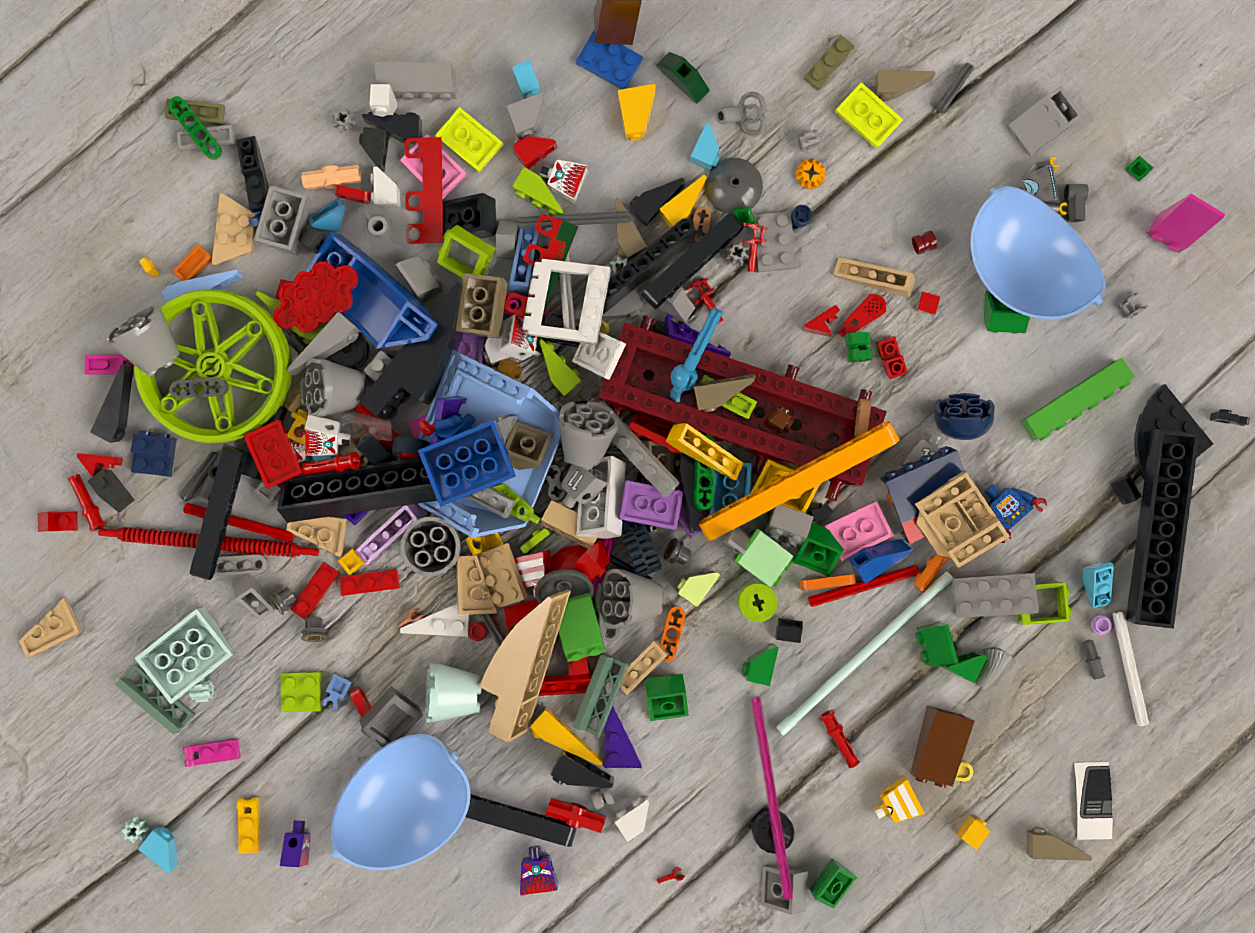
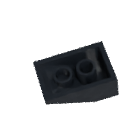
M479 193L443 201V237L448 229L451 230L456 225L480 239L496 236V199L485 193Z
M565 750L561 752L550 774L553 776L552 779L560 785L565 783L566 785L603 788H612L614 785V777Z

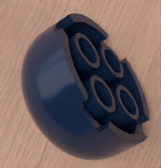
M971 393L949 395L950 399L943 401L939 399L935 403V423L944 435L952 439H977L985 435L993 425L995 405L990 399L987 401L980 399V395ZM962 400L966 401V413H963ZM945 407H946V417L943 416V412H944Z

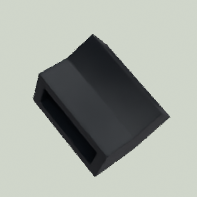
M1130 475L1110 483L1122 505L1137 501L1142 497Z
M822 503L817 509L808 510L809 515L813 516L812 521L826 520L834 512L826 503Z
M778 618L775 639L801 643L803 622Z

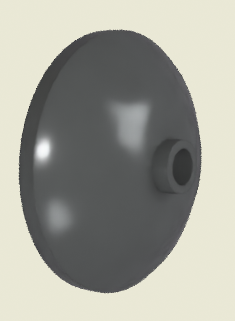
M729 158L719 162L710 171L706 183V191L710 202L721 212L731 213L732 215H734L733 209L750 206L752 209L758 203L763 190L762 177L757 168L750 162L740 158ZM737 180L739 184L734 185L732 181Z
M560 569L546 574L537 582L535 597L540 604L547 597L568 589L571 591L569 598L590 593L592 598L594 587L592 581L585 574L576 570Z

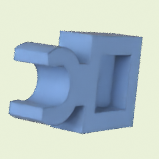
M335 673L326 692L330 693V696L324 699L323 706H326L328 701H332L334 703L332 710H336L339 706L338 699H345L353 681Z

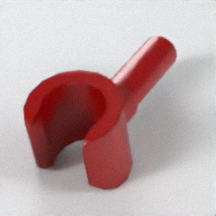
M675 867L672 873L657 879L658 884L674 878L677 881H682L685 877L684 875L676 877V873L682 869Z

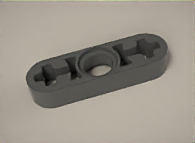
M222 378L174 381L170 385L169 391L175 398L222 396L228 392L229 385ZM197 383H201L204 386V391L201 394L195 391ZM218 383L219 385L223 386V388L219 389V391L218 389H210L209 387L213 385H218ZM180 384V387H189V391H181L180 393L176 392V388Z

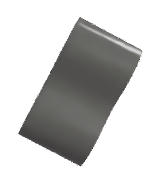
M550 465L545 477L549 482L548 494L551 499L561 501L566 497V491L562 488L561 483L562 472L558 466ZM550 469L558 471L554 479L548 476V473L551 472ZM556 487H558L559 490H563V492L560 493V497L558 498L556 495L552 494V492L555 491Z

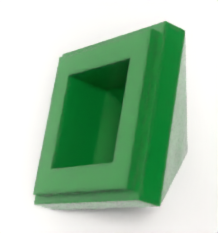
M1139 155L1125 170L1140 182L1154 167Z
M750 206L733 209L735 218L742 224H756Z

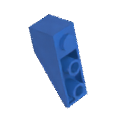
M901 539L863 548L848 560L855 573L866 584L913 552V550Z

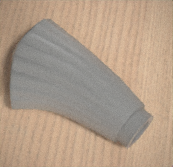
M1001 648L983 649L987 659L976 684L985 690L997 680L1013 658Z

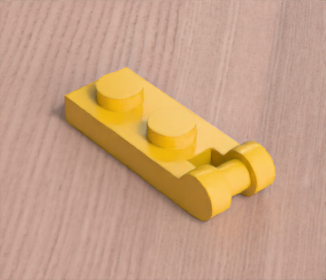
M252 797L251 799L238 798V852L258 853L260 851L259 797ZM246 807H251V812H246Z

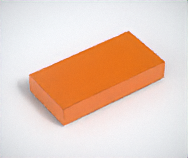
M198 244L172 272L182 281L194 279L212 261V256Z

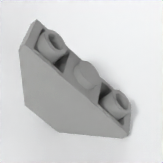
M647 278L638 290V295L641 296L645 288L655 279ZM678 289L659 307L683 323H686L695 310V307L682 289Z

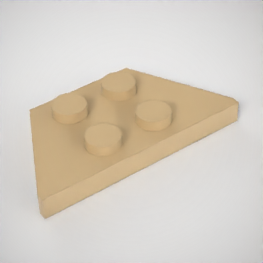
M223 193L219 195L211 264L216 267L228 260L233 261L242 255L246 256L253 253L256 227H252L248 221L256 214Z

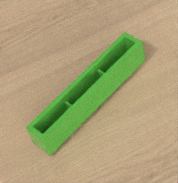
M1120 358L1020 422L1032 440L1040 439L1042 441L1051 435L1049 432L1053 429L1057 431L1066 426L1067 420H1075L1082 416L1081 411L1086 408L1090 410L1099 404L1097 401L1100 399L1106 400L1115 394L1113 391L1117 388L1121 390L1130 385V380L1135 378L1124 359Z

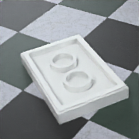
M599 332L597 344L580 342L572 362L610 380L626 344Z

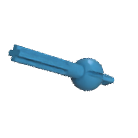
M716 307L711 309L685 363L676 366L671 372L670 378L674 387L670 390V398L675 402L680 403L683 391L693 389L697 383L698 375L695 368L723 313Z

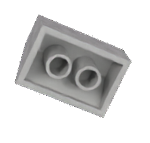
M270 186L254 241L278 251L297 255L301 243L299 242L300 236L305 229L312 205L310 198L307 195Z

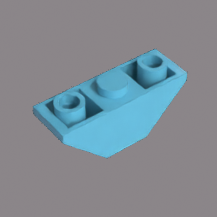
M1099 562L1083 567L1082 581L1091 607L1095 609L1110 604L1113 581L1112 562Z

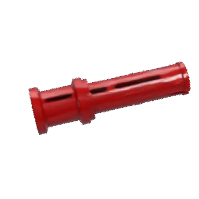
M351 452L349 455H336L332 459L305 462L302 465V471L305 475L331 470L343 472L349 468L355 470L360 467V457L356 452Z
M76 474V477L74 475L69 477L68 481L83 509L82 516L86 517L90 525L89 530L92 532L105 527L107 523L102 520L99 513L100 509L97 505H94L81 479V475Z
M826 711L819 716V720L823 721L827 729L826 733L835 741L848 767L853 768L857 766L860 761L843 733V726L839 724L834 715L835 711Z

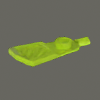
M508 485L493 486V489L516 500L510 512L511 515L524 522L530 520L536 525L541 518L535 515L534 509ZM521 508L525 509L523 515L520 513Z

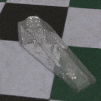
M351 410L320 417L339 422L340 433L351 434V437L362 438L371 434L378 440H393L391 422Z

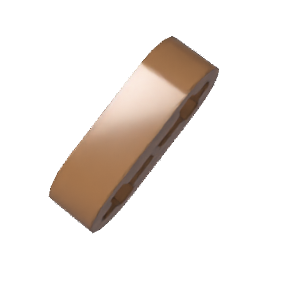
M699 207L695 211L693 219L695 233L698 232L699 227L702 228L703 235L709 231L711 212L706 207ZM701 212H705V216L708 217L704 218L703 224L700 223V217L697 216L701 215ZM697 235L695 236V239L693 240L694 243H696L698 240H700V239H697Z
M860 399L858 402L855 436H860L868 431L871 400Z

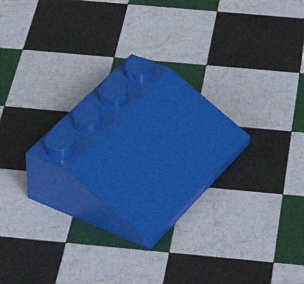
M494 420L418 450L440 507L516 477L499 426Z

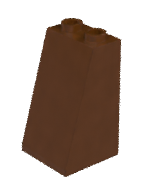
M597 0L594 8L595 44L633 45L642 0Z
M927 705L910 772L916 777L915 780L927 783V780L935 782L934 785L946 788V785L953 787L975 720L962 714Z

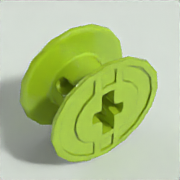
M751 583L745 586L740 591L737 599L741 614L754 622H764L770 619L776 612L778 605L777 596L774 591L761 583ZM755 594L759 600H762V603H759L761 610H758V607L752 603L755 601L753 596Z

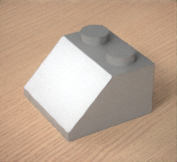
M415 256L396 264L423 303L442 291L439 286L442 282L436 274L432 276L429 271L431 266L426 259L421 260L419 256Z
M763 865L761 905L790 915L805 912L807 906L808 871L795 867L788 868L794 899L783 900L784 897L782 896L784 895L781 892L783 887L780 884L782 882L779 881L781 880L779 879L781 874H778L780 872L778 871L780 870L778 869L779 866Z

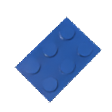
M593 30L576 60V65L620 89H626L641 64L643 56L623 45L595 44V30Z

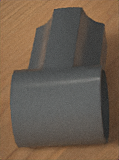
M1087 184L1065 185L1064 200L1067 201V221L1070 223L1085 221V201L1089 193Z

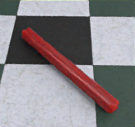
M186 503L183 512L204 518L207 508ZM230 515L228 525L288 542H293L295 534L285 529Z
M912 565L876 576L866 584L863 581H859L856 584L808 597V602L811 607H815L914 577L919 573V568L917 565Z

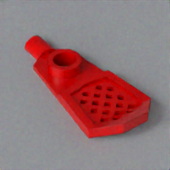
M869 294L844 321V327L838 331L839 335L843 338L849 332L855 333L885 314L886 301L881 295ZM857 320L858 325L853 326L851 321Z

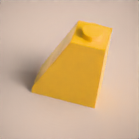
M655 84L618 90L626 140L638 141L645 137L656 94Z

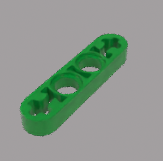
M181 97L171 98L168 103L170 111L203 154L211 160L219 159L222 155L221 146L190 106ZM179 103L185 112L181 113L177 109L176 104ZM189 116L194 117L192 125L185 124V120ZM200 131H204L206 134L203 140H197L196 138L197 133ZM209 143L214 148V154L210 152L206 144Z
M707 434L704 435L715 443V440L712 436ZM695 460L694 505L698 510L705 511L711 508L714 501V469L710 467L703 468L700 462ZM701 477H705L708 479V487H702L700 485L699 481ZM708 491V493L704 494V500L708 501V503L703 506V503L699 500L703 498V492Z

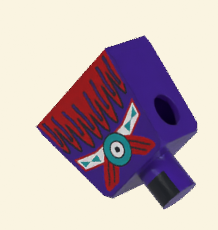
M293 820L292 831L285 833L280 866L302 867L308 865L311 833L304 832L305 821Z
M539 845L529 847L530 857L523 858L521 863L520 895L557 891L558 880L550 855L541 856Z

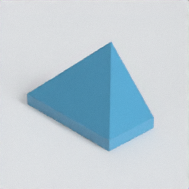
M339 197L308 216L311 226L317 229L339 232L345 206Z

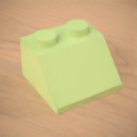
M716 572L687 576L686 579L682 578L676 586L678 588L677 593L698 607L720 575Z

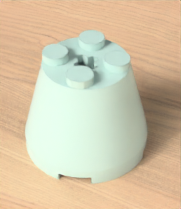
M429 663L430 669H427L425 691L427 706L425 708L426 723H435L479 713L480 702L478 701V694H481L479 675L439 663Z

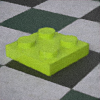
M321 672L281 673V713L322 710Z

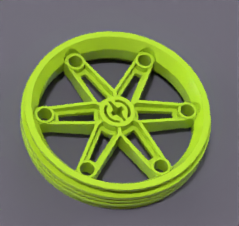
M217 289L191 291L177 296L164 304L160 309L164 313L168 325L177 316L189 309L192 310L196 348L177 343L176 346L178 351L198 356L196 364L194 365L178 357L173 359L175 361L174 364L190 370L182 380H193L197 375L200 379L222 378L228 382L229 390L223 395L225 412L221 413L217 396L208 397L217 429L202 428L185 421L176 414L177 411L196 397L175 398L169 392L163 398L156 383L155 373L147 376L146 373L134 365L138 391L152 415L177 435L203 443H224L243 439V435L265 425L274 416L279 407L283 405L292 378V373L286 370L292 364L290 348L282 329L273 320V316L261 305L243 295ZM211 304L232 306L244 312L253 320L222 342ZM201 305H204L205 311L203 314L199 312V308ZM202 321H207L214 348L206 350ZM256 324H259L260 331L256 334L254 332V326ZM247 335L249 339L230 358L224 351ZM264 335L267 336L274 355V378L238 363ZM232 369L258 379L257 384L231 378ZM267 381H270L272 384L270 391L265 387ZM179 384V387L176 388V392L181 393V391H183L186 387H180ZM203 384L195 388L196 393L201 394L204 391ZM231 385L268 394L264 404L253 416L236 425ZM170 400L174 402L173 409L169 407ZM224 419H227L229 422L227 429L223 426Z

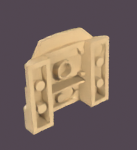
M966 470L915 503L919 509L917 525L936 553L952 558L958 568L1010 537Z

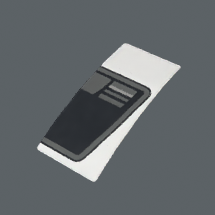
M1109 762L1074 763L1077 791V839H1112V790Z

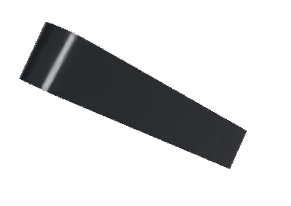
M731 213L727 214L648 285L642 292L641 297L654 309L659 308L736 238L743 230V224Z
M684 218L677 222L609 278L603 314L695 239V227L691 219ZM656 253H661L659 256H654ZM627 277H632L630 280H625ZM612 289H618L615 292H610Z
M226 446L221 453L190 568V575L206 580H211L214 576L246 459L245 451Z
M470 794V804L465 816L466 818L566 847H571L577 828L567 825L565 821Z

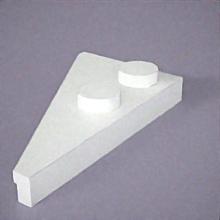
M457 604L400 628V633L468 637L470 614L457 615Z

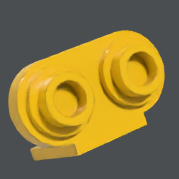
M298 409V411L290 415L295 418V421L287 435L294 441L304 445L305 435L297 438L294 431L297 427H301L302 424L306 425L308 413Z
M498 533L465 538L473 556L504 545ZM473 540H475L476 542L479 541L480 545L478 549H476L473 546Z

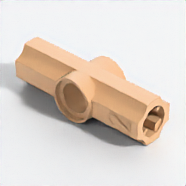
M359 165L345 167L325 166L322 170L302 172L301 176L305 190L317 188L336 189L337 185L362 182Z

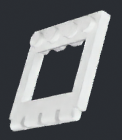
M542 259V262H535L532 276L538 277V279L531 280L529 295L535 296V298L528 297L525 313L531 314V316H524L522 330L528 331V334L531 336L597 344L611 272L610 267ZM551 272L588 276L578 330L541 326Z

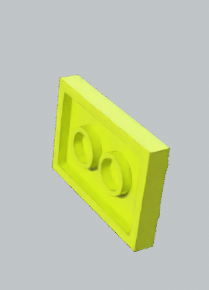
M862 82L835 110L837 115L875 149H878L903 121L899 115Z
M460 107L435 135L436 137H442L444 145L479 173L503 146L501 140Z

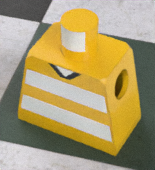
M904 776L879 794L883 804L873 809L878 819L889 815L894 823L925 814L909 781Z

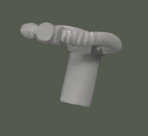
M751 91L741 97L738 106L719 108L716 111L715 117L720 124L738 122L745 134L757 136L765 131L766 120L770 117V112L766 110L764 97L760 93ZM754 97L759 100L760 107L756 104L745 105L744 103L746 99ZM754 108L757 111L755 120L753 118H746V109L751 110ZM761 120L758 130H749L744 123L755 124Z

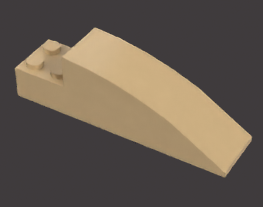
M568 589L547 597L516 624L496 651L480 684V688L498 696L495 702L494 715L489 722V733L507 743L528 732L571 592Z

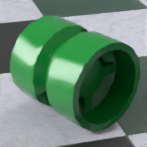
M869 332L845 335L846 346L849 347V350L846 351L847 362L857 363L872 360V349L868 347L871 344Z

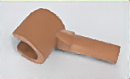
M420 608L409 611L408 617L397 626L402 628L411 621L414 622L423 618V614L420 616L416 614V611Z

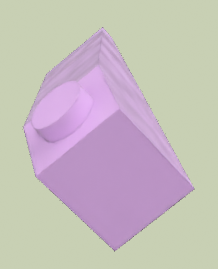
M418 504L403 506L355 550L366 565H369L399 540L410 524L420 518H424L427 513Z

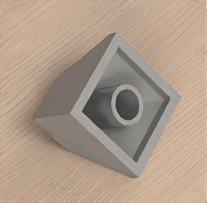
M543 92L507 105L508 113L518 139H524L536 133L546 111Z

